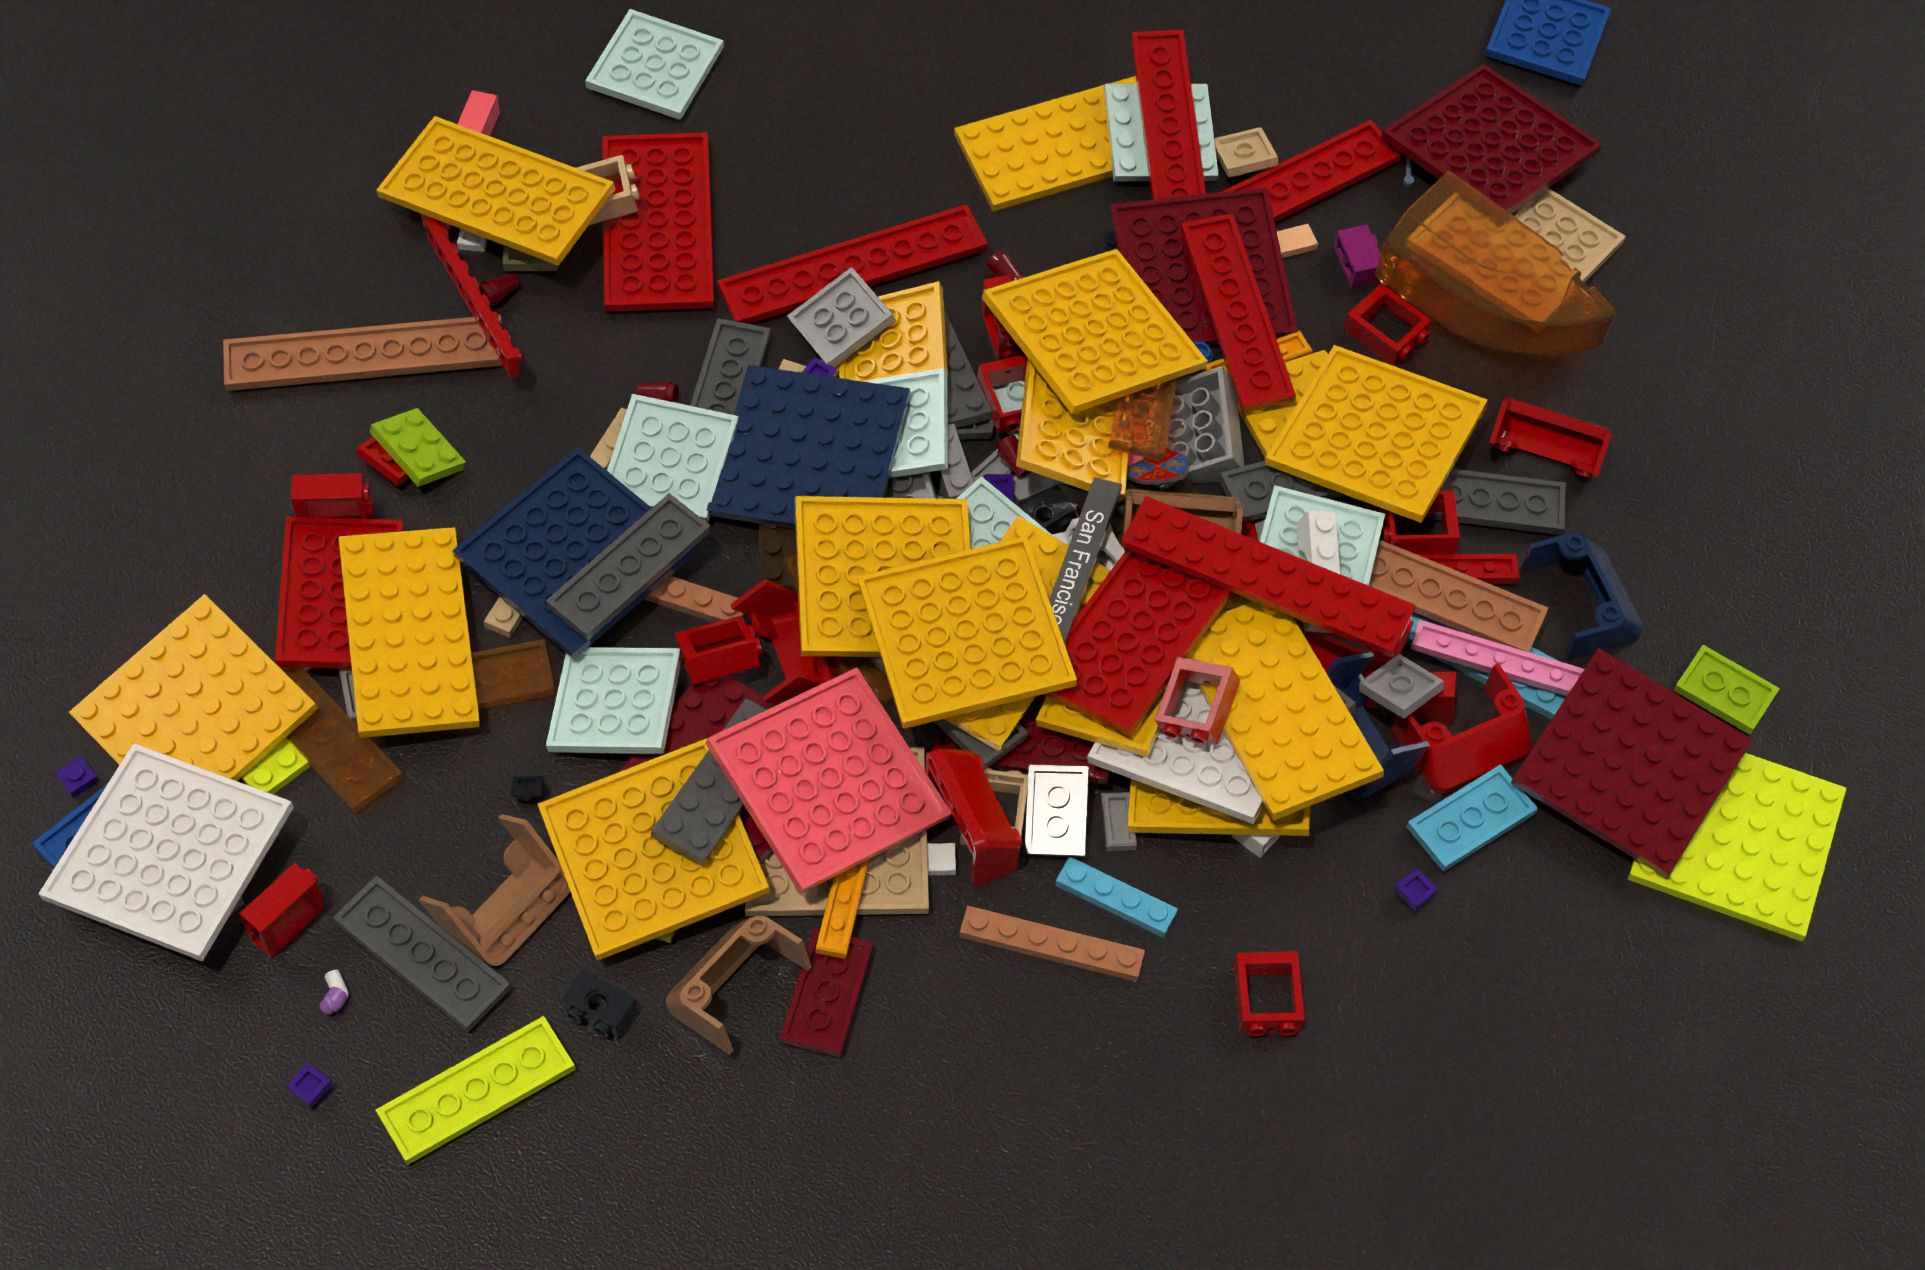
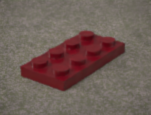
M814 928L807 949V955L812 967L808 971L801 968L780 1036V1043L841 1058L872 954L873 942L851 937L846 959L816 953V945L820 929Z

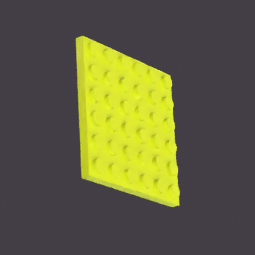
M1745 753L1668 878L1634 859L1628 880L1803 941L1808 930L1846 787Z

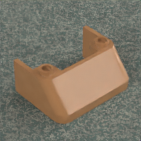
M1127 489L1125 492L1123 536L1145 496L1241 534L1243 507L1239 498Z
M501 814L498 819L514 838V841L507 847L504 853V863L511 872V875L477 911L471 915L463 907H450L447 903L425 896L419 899V902L442 929L484 963L492 966L503 964L570 893L560 862L527 820Z
M754 916L732 926L666 997L667 1008L674 1018L729 1055L734 1050L724 1024L703 1011L710 1004L712 995L762 944L773 948L806 971L812 967L803 940L766 916Z

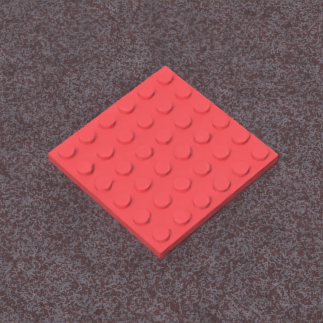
M858 668L852 669L707 738L705 743L800 894L948 819L952 814Z

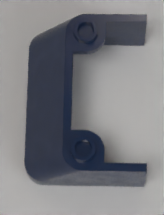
M1568 533L1529 544L1521 566L1523 573L1568 560H1575L1598 604L1594 615L1598 627L1574 633L1565 654L1566 661L1595 654L1598 648L1606 651L1634 643L1639 639L1643 630L1642 622L1603 548L1577 533Z
M1371 651L1334 659L1326 670L1332 684L1356 702V710L1351 713V716L1384 769V777L1347 791V794L1355 800L1368 797L1409 773L1430 747L1428 741L1407 746L1397 745L1389 749L1363 707L1368 696L1359 691V682L1364 680L1361 673L1374 657Z

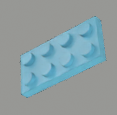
M1500 764L1408 821L1406 828L1444 872L1535 815L1538 808L1523 790L1511 784L1513 778Z

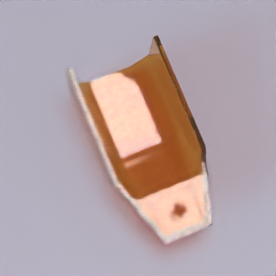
M1447 171L1404 213L1383 245L1374 275L1381 283L1388 285L1399 293L1404 300L1410 301L1455 334L1484 347L1516 355L1535 357L1563 356L1599 347L1605 342L1617 314L1615 308L1594 286L1589 289L1580 279L1582 273L1576 267L1571 269L1561 259L1564 254L1557 247L1451 171Z

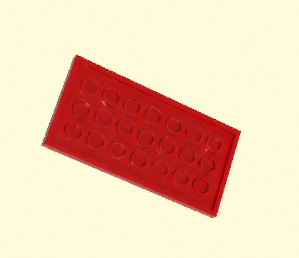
M708 133L602 136L603 160L623 155L626 164H632L636 179L631 181L632 184H636L640 199L636 200L637 212L603 221L605 312L714 308ZM621 177L610 180L615 185V190L611 195L624 191Z
M1127 549L1073 622L1065 647L1077 678V686L1044 695L1131 737L1167 687L1177 657L1187 658L1233 595V592Z

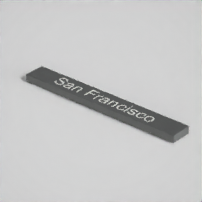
M1094 477L1049 601L1065 646L1122 490L1121 483Z

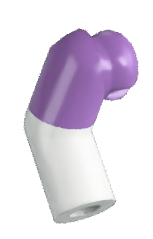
M339 970L329 971L324 976L330 990L320 1002L319 1007L326 1015H332L334 1011L338 1012L348 998L349 993Z

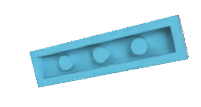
M1072 857L1068 858L1056 879L1055 886L1162 938L1165 937L1177 915L1178 908Z

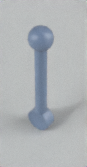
M1406 156V176L1404 177L1403 184L1411 187L1414 183V178L1411 176V159Z

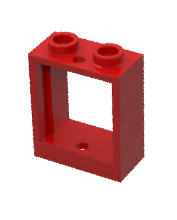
M1010 275L984 279L982 295L986 289L1012 282ZM982 299L981 314L997 361L1025 355Z
M1381 283L1347 314L1344 331L1385 362L1395 366L1401 360L1406 361L1418 344L1422 346L1428 340L1431 334L1429 329L1432 320ZM1383 308L1412 329L1398 343H1395L1368 323Z
M1026 355L979 365L977 380L992 410V420L998 433L1014 432L1020 429L1022 409L1003 413L993 387L1025 380Z
M362 473L292 475L291 502L296 517L354 519L374 517V502L370 500V485L364 483ZM331 500H357V501H344V502H311V501H331Z
M1439 491L1428 512H1440L1443 534L1396 535L1394 514L1396 513L1379 507V512L1385 514V527H1382V541L1414 554L1457 553L1460 533L1454 491Z
M742 615L674 633L677 648H680L683 654L681 662L692 685L760 666L758 655L762 654V647L759 638H755L752 625H746Z
M1177 657L1155 718V722L1162 733L1172 739H1179V737L1190 738L1193 742L1202 745L1207 744V742L1218 744L1240 683V679L1233 667ZM1186 681L1218 687L1206 723L1173 717Z
M295 863L239 913L250 941L270 958L275 956L325 909L321 897L323 892L317 885L319 881L317 876L310 869L305 868L302 870Z
M1298 952L1236 953L1233 968L1239 1034L1248 1033L1250 1036H1262L1266 1033H1279L1283 1036H1290L1301 1032L1305 1016ZM1290 976L1293 1013L1250 1014L1247 977Z

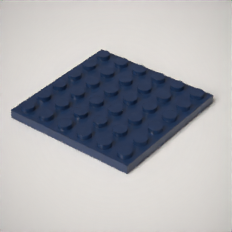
M748 365L734 415L739 416L736 425L737 430L733 441L729 445L727 459L721 471L712 501L708 502L706 511H709L710 516L760 524L767 523L796 529L795 496L884 498L911 397L910 388Z
M577 447L452 550L453 556L574 660L694 557L699 550L698 545L693 547L590 640H586L546 606V600L652 508Z

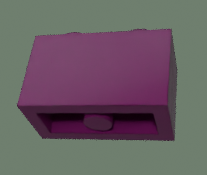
M1368 224L1338 230L1334 249L1351 288L1382 282L1384 270L1387 269V261L1385 256L1380 254L1376 235L1371 233Z

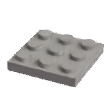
M852 267L787 315L790 322L819 357L832 367L837 366L896 321L889 309Z

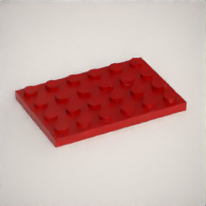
M286 516L275 664L278 667L352 669L339 536L402 532L403 520Z

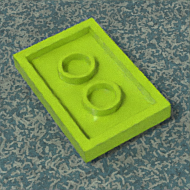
M418 408L371 424V435L418 487L462 471L465 468L466 461Z
M1702 645L1673 691L1751 735L1780 688L1707 646Z

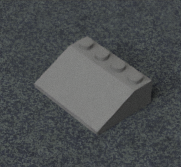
M1223 366L1146 391L1153 453L1165 447L1185 455L1189 462V471L1186 476L1191 483L1220 482L1218 479L1220 472L1245 466L1237 397L1231 378Z

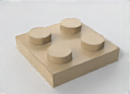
M1261 127L1214 138L1216 156L1228 178L1278 165V156Z

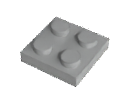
M1400 654L1359 682V691L1403 719L1444 690V681Z

